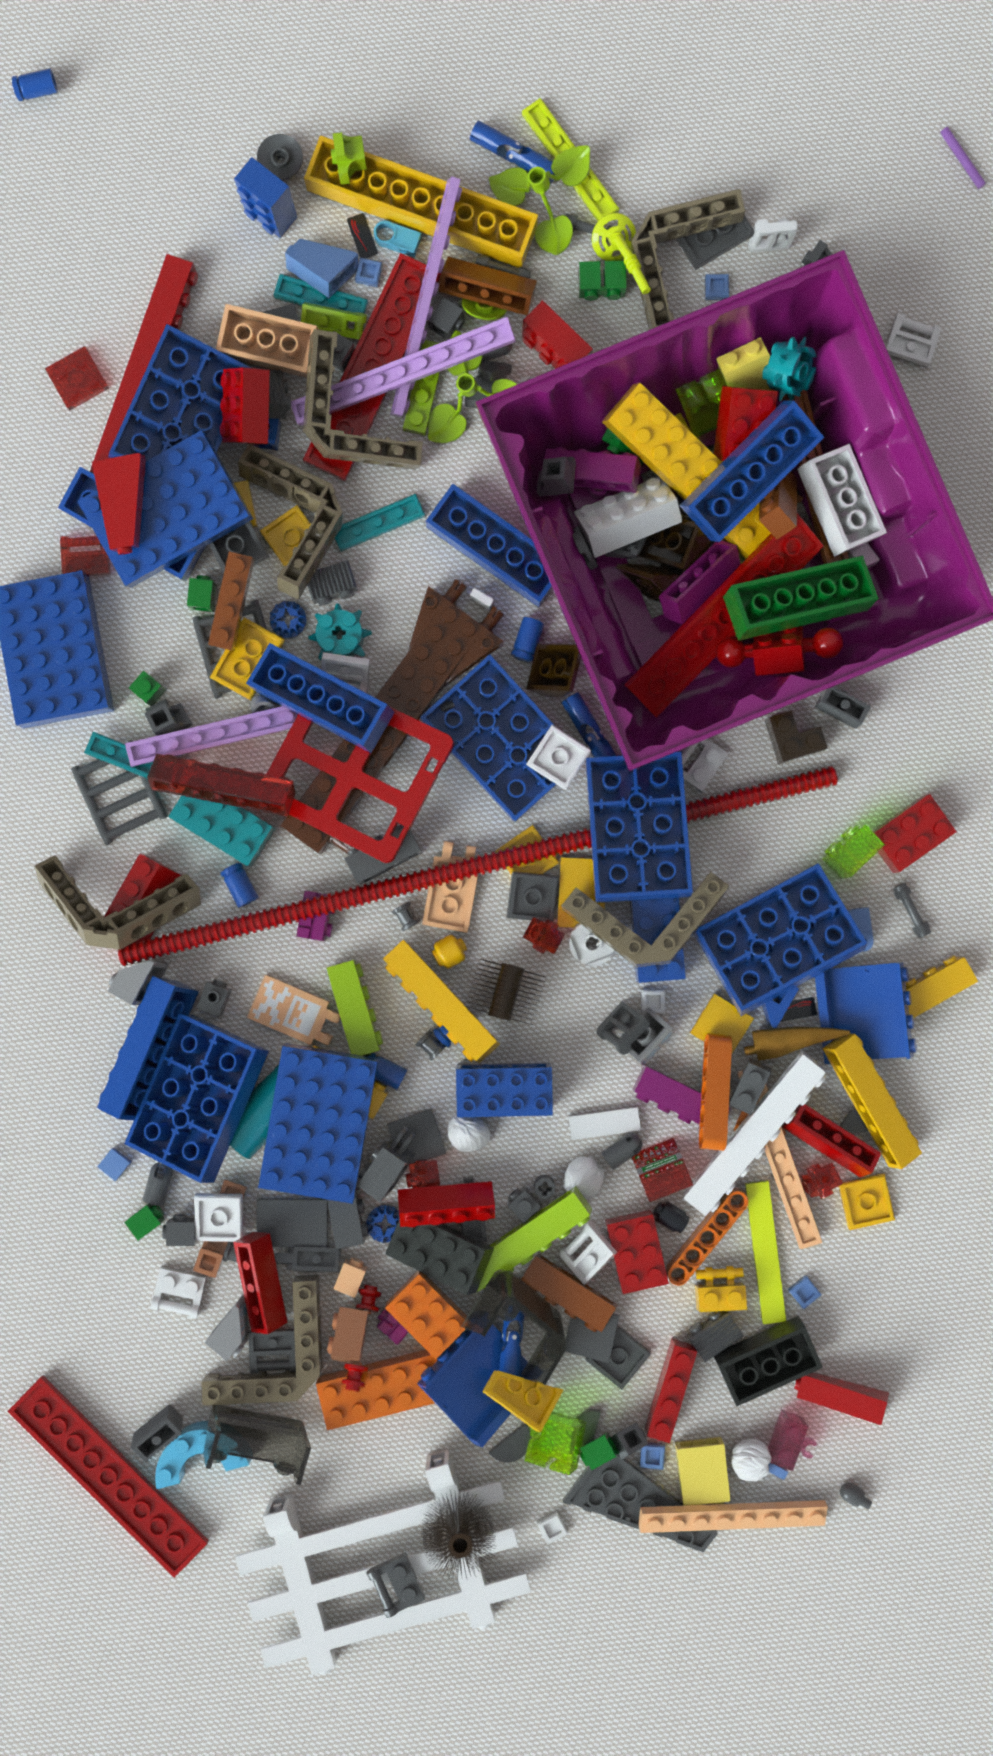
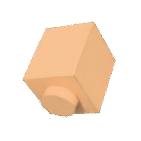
M351 1257V1259L346 1258L333 1289L355 1298L367 1270V1266L363 1265L364 1262L354 1257Z

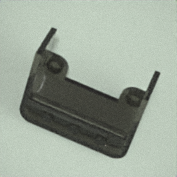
M499 1269L493 1274L461 1326L485 1337L497 1316L504 1321H511L521 1312L545 1332L521 1374L526 1378L546 1385L566 1350L561 1313L513 1272Z
M212 1405L203 1451L207 1469H211L212 1462L220 1463L226 1460L228 1455L271 1462L279 1474L285 1476L293 1474L296 1484L301 1485L311 1451V1445L302 1421L292 1417L229 1405Z

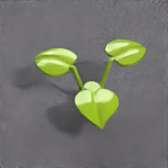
M588 145L573 147L560 153L551 165L555 175H552L550 171L545 172L542 167H534L529 173L522 168L515 167L489 177V183L494 195L499 201L510 205H521L525 200V192L529 193L531 187L534 192L541 195L550 220H544L538 225L535 231V239L542 250L553 255H559L568 248L573 237V227L570 220L564 215L554 219L545 192L550 187L549 179L555 181L562 179L566 186H576L582 183L587 178L590 170V148Z
M456 330L450 339L462 335V333ZM483 355L448 368L452 375L459 376L456 380V386L460 391L458 393L457 410L450 404H440L432 410L428 421V440L435 443H448L462 436L467 426L466 419L459 414L462 409L464 396L471 397L478 391L488 397L517 384L508 379L496 380L492 385V393L478 386L476 380L469 374V371H474L479 367Z

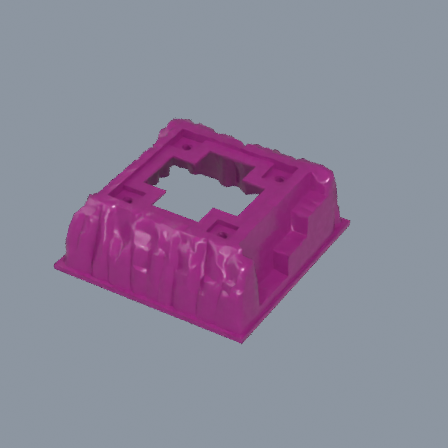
M844 250L475 402L629 771L993 620V597ZM760 337L769 356H771L774 343L789 342L790 338L795 337L797 344H800L802 339L806 337L805 346L813 348L816 353L812 363V367L816 368V372L807 390L815 426L824 436L820 441L822 453L826 454L850 444L887 532L868 542L880 559L876 565L868 568L879 599L868 611L803 626L804 638L814 637L816 632L823 628L837 630L843 638V647L837 656L826 659L819 657L815 652H805L804 671L759 676L755 675L754 658H745L741 665L728 668L720 664L716 656L656 718L624 684L682 624L665 618L664 614L651 618L641 592L616 568L618 563L628 564L626 558L606 557L603 554L595 558L598 564L597 568L593 570L588 568L583 553L580 554L572 537L574 534L573 528L578 526L574 511L621 491H596L595 489L574 487L573 493L539 497L536 492L538 471L542 470L546 449L562 447L570 451L585 449L594 453H599L600 451L610 452L607 449L609 445L602 440L607 430L602 421L631 386L637 383H641L674 416L681 413L691 433L706 447L714 445L722 386H725L716 358ZM779 391L777 394L776 408L782 403V399L781 401H778L780 393ZM643 463L638 485L644 483L641 474L651 471L645 463ZM797 464L791 472L797 477V493L804 497L801 502L815 533L804 485L797 470L799 465ZM820 550L802 569L823 565ZM754 637L741 641L744 644H752Z

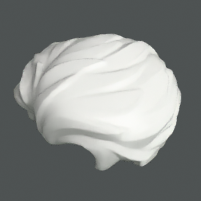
M456 1114L449 1121L447 1129L448 1138L459 1151L472 1152L480 1150L490 1140V1130L481 1118L457 1117Z
M578 1157L569 1164L564 1178L566 1192L577 1186L586 1200H590L597 1195L603 1185L604 1172L593 1158Z
M746 1439L734 1446L731 1453V1464L734 1472L740 1479L757 1481L769 1473L768 1464H770L772 1457L764 1442L758 1439Z

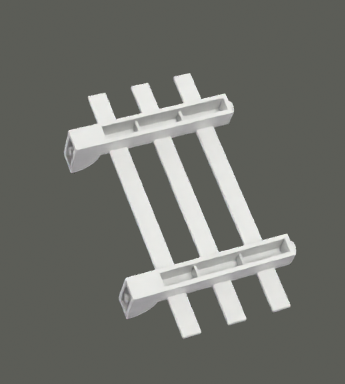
M450 1449L427 1455L425 1473L429 1486L435 1494V1500L431 1499L303 1536L292 1494L269 1500L263 1520L270 1537H274L276 1544L238 1554L235 1556L240 1575L282 1564L288 1590L248 1601L250 1614L254 1622L294 1610L301 1636L261 1647L260 1650L265 1668L307 1656L311 1674L319 1673L323 1675L335 1668L337 1656L334 1648L464 1611L468 1613L472 1629H485L491 1626L492 1623H495V1611L492 1603L531 1592L526 1572L487 1583L479 1559L477 1563L479 1566L472 1565L475 1568V1572H473L471 1567L468 1570L465 1558L464 1564L461 1558L462 1576L460 1564L459 1572H456L461 1591L419 1602L399 1611L390 1618H386L384 1613L329 1628L322 1602L375 1587L373 1581H370L366 1574L374 1566L316 1582L309 1556L426 1523L430 1519V1514L440 1516L434 1510L439 1512L438 1507H443L447 1503V1497L452 1511L453 1500L456 1512L455 1494L457 1506L459 1496H461V1500L465 1501L466 1506L468 1501L472 1502L470 1505L472 1508L476 1503L481 1507L482 1505L486 1506L503 1501L505 1496L501 1481L498 1480L461 1491ZM513 1526L493 1531L495 1533L490 1534L496 1537L491 1538L495 1539V1542L489 1544L492 1547L487 1550V1553H496L518 1546ZM428 1550L408 1556L416 1575L433 1571L437 1568L440 1569L442 1566L445 1567L447 1563L446 1561L440 1567L439 1565L437 1566L436 1564L439 1560L433 1561V1556L432 1558L430 1555L428 1557L425 1553L429 1552ZM387 1573L382 1574L381 1578L384 1584L390 1583Z

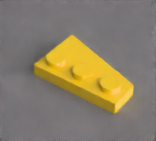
M494 1370L482 1392L536 1432H541L563 1389Z

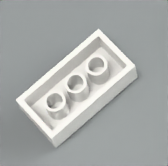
M850 444L813 458L797 468L834 557L887 533Z
M660 477L650 478L646 482L639 484L636 493L620 492L574 511L577 524L580 526L595 558L682 522L677 498Z

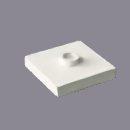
M551 725L526 765L566 790L592 750Z
M196 1193L194 1195L195 1241L234 1242L244 1237L243 1194Z

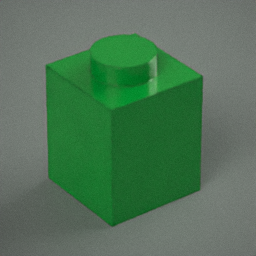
M197 575L196 578H189L187 606L190 610L214 612L217 585L213 580H210V577Z
M144 670L129 687L133 693L150 706L154 705L167 690Z
M147 1204L124 1223L139 1241L165 1220L163 1217L164 1212L160 1206Z
M609 1432L595 1438L580 1448L582 1451L580 1453L581 1459L586 1467H590L591 1471L620 1454Z

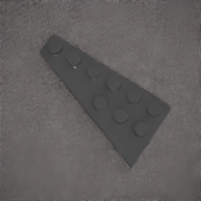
M619 1455L592 1471L587 1466L562 1499L563 1503L576 1505L588 1512L593 1511L606 1516L608 1519L639 1529L640 1507L683 1506V1503L625 1458L621 1460ZM717 1530L653 1533V1535L661 1538L662 1536L676 1541L678 1544L703 1553L718 1534Z

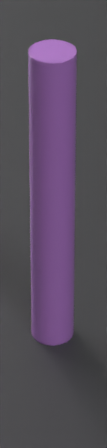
M948 126L945 127L940 134L978 190L981 189L986 182Z

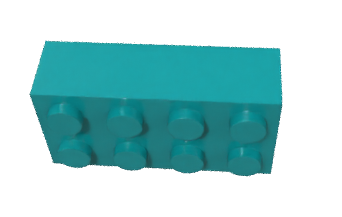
M194 777L168 816L248 867L254 865L276 830L269 823Z

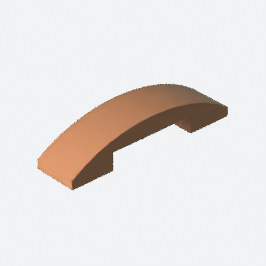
M224 1180L220 1193L243 1194L244 1200L247 1187ZM204 1241L193 1271L216 1278L228 1242Z

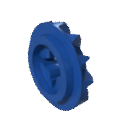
M284 600L282 603L276 604L270 612L269 623L271 628L281 637H295L306 626L307 618L305 611L294 601ZM286 610L291 617H298L290 620V628H288L285 621H281V618H285Z
M381 1205L370 1212L366 1223L368 1233L373 1240L381 1243L390 1242L399 1221V1211L392 1206ZM385 1215H387L388 1223L395 1226L388 1227L384 1234L382 1226L375 1223L382 1222Z

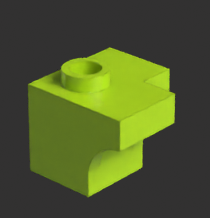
M342 132L333 133L335 149H331L333 165L337 164L341 185L349 184L353 173L367 169L362 135L350 137L345 136Z

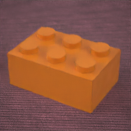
M418 1270L385 1305V1309L435 1359L470 1325V1318L426 1274Z

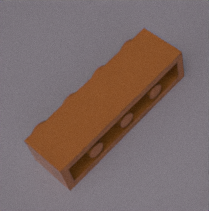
M448 257L441 272L439 292L527 316L533 303L537 280Z
M791 471L760 501L759 521L776 539H779L797 526V477Z
M229 551L208 645L231 651L235 650L255 558Z
M539 1253L534 1257L521 1279L525 1282L524 1286L534 1293L539 1291L545 1295L544 1299L553 1306L557 1304L565 1308L564 1312L573 1319L578 1317L585 1321L584 1325L593 1332L598 1330L602 1333L618 1304L589 1285H583L578 1278Z

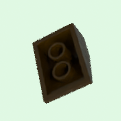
M682 519L681 523L648 536L638 557L685 572L709 549L711 541L693 521Z
M618 563L616 566L647 599L661 603L659 596L684 573V571L680 570L678 573L673 572L672 569L665 565L657 567L651 564Z
M537 644L526 689L546 697H564L572 693L581 660L577 645Z

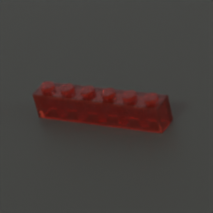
M156 754L147 776L152 790L288 817L295 796L293 780H289L286 777H273L261 772L244 771L240 768L232 769L222 767L216 763L207 764L198 762L195 759L177 758L170 754Z

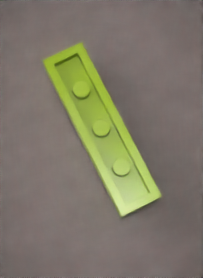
M425 340L421 350L439 343ZM440 372L415 381L413 390H411L410 404L405 416L403 431L426 436Z

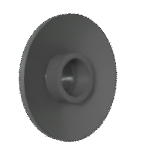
M274 134L267 137L260 144L257 151V161L279 179L287 180L296 175L303 163V153L299 143L291 136ZM281 158L285 160L283 163H277Z

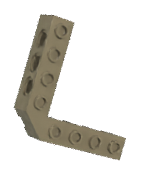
M740 189L648 212L643 224L631 240L630 250L633 254H636L642 266L641 271L651 289L645 295L640 290L649 330L674 320L673 312L670 313L667 301L668 290H665L662 280L663 269L659 267L657 259V244L742 222L746 211Z
M314 329L309 341L303 432L324 458L416 470L421 466L423 442L413 440L407 442L391 440V437H385L384 439L367 437L368 434H362L361 436L344 434V431L330 429L331 415H329L330 399L333 396L331 382L332 374L335 372L333 356L334 350L337 347L338 333Z
M248 444L238 461L239 476L315 513V518L309 529H305L304 537L298 547H294L293 555L287 566H283L277 576L278 590L299 600L342 527V510L331 483Z
M56 855L35 865L38 882L88 946L120 950L201 905L200 889L191 877L185 873L176 878L175 882L160 890H154L153 894L140 901H134L133 905L122 911H115L103 917L97 908L94 909L89 903L85 892L82 893L76 886L75 879L69 877L65 872L63 864Z
M710 871L652 945L643 940L577 887L561 907L563 911L636 968L665 965L673 961L727 893L730 885Z
M319 1275L295 1276L292 1281L296 1372H290V1370H285V1373H267V1371H262L261 1374H244V1372H239L238 1375L220 1376V1373L206 1374L201 1381L202 1406L298 1401L320 1377L323 1369Z

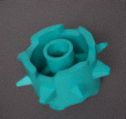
M792 337L789 342H776L772 346L771 356L768 365L763 369L762 378L767 380L770 389L780 392L778 401H781L786 393L791 401L795 396H801L800 392L802 390L807 391L814 379L816 368L812 367V363L816 353L813 348L805 346L806 337L802 339L800 344H797L795 337Z
M337 603L333 611H329L324 615L318 613L315 615L318 621L316 633L309 635L308 640L318 642L321 647L319 660H322L323 652L354 657V655L364 657L366 655L362 646L364 638L372 635V631L362 628L359 622L362 611L358 610L351 613L342 610L340 604ZM338 631H342L345 634L342 635V639H338L335 634H338Z

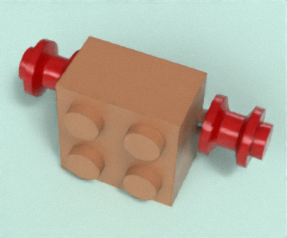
M364 1285L363 1289L358 1290L362 1299L361 1303L356 1304L355 1309L340 1307L339 1313L334 1312L332 1327L335 1330L334 1337H329L327 1351L328 1354H331V1358L334 1361L352 1363L345 1364L344 1366L348 1370L347 1378L341 1382V1384L346 1385L345 1390L359 1392L360 1388H365L366 1385L361 1380L362 1374L368 1372V1367L362 1366L361 1357L369 1315H371V1312L378 1313L379 1308L375 1306L376 1298L381 1297L382 1293L377 1291L378 1287Z

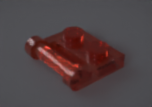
M97 536L60 537L62 574L83 570L87 576L111 575L110 558ZM100 545V550L70 552L71 547Z

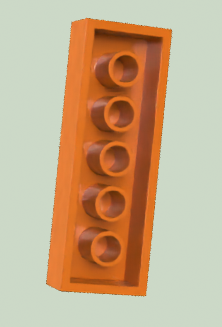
M425 1349L362 1365L368 1367V1372L362 1374L361 1381L366 1385L365 1388H360L359 1392L345 1390L346 1385L341 1384L342 1380L348 1376L347 1369L321 1375L316 1382V1387L327 1430L435 1404L417 1383L421 1380L423 1371L428 1367H432L437 1359Z

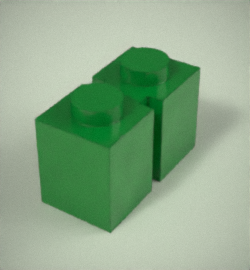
M600 261L579 262V298L593 301L600 298V296H604V298L609 300H618L621 297H625L626 265L624 261H605V269H603L604 286H601Z

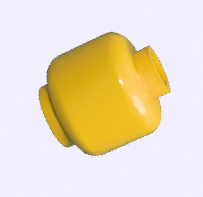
M450 934L434 943V950L431 953L439 967L443 966L446 969H451L465 960L464 951L467 950V947L462 938L456 939L455 936Z

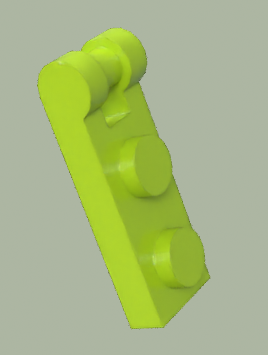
M307 302L302 304L301 322L316 325L319 330L335 331L343 337L360 339L364 331V323L367 321L366 314ZM348 321L355 322L354 329L348 328Z

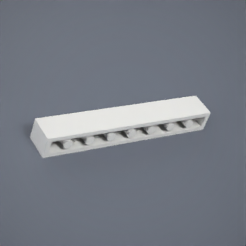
M802 1050L754 1107L752 1114H748L728 1138L725 1150H718L684 1191L683 1198L703 1215L706 1216L709 1211L713 1213L721 1204L720 1198L724 1194L729 1195L736 1186L735 1180L739 1176L744 1177L751 1168L749 1165L754 1158L758 1160L766 1150L764 1146L769 1140L773 1142L781 1132L779 1128L784 1122L788 1124L796 1114L794 1110L798 1105L803 1106L811 1096L809 1092L814 1086L818 1088L826 1079L824 1075L826 1073L825 1068Z

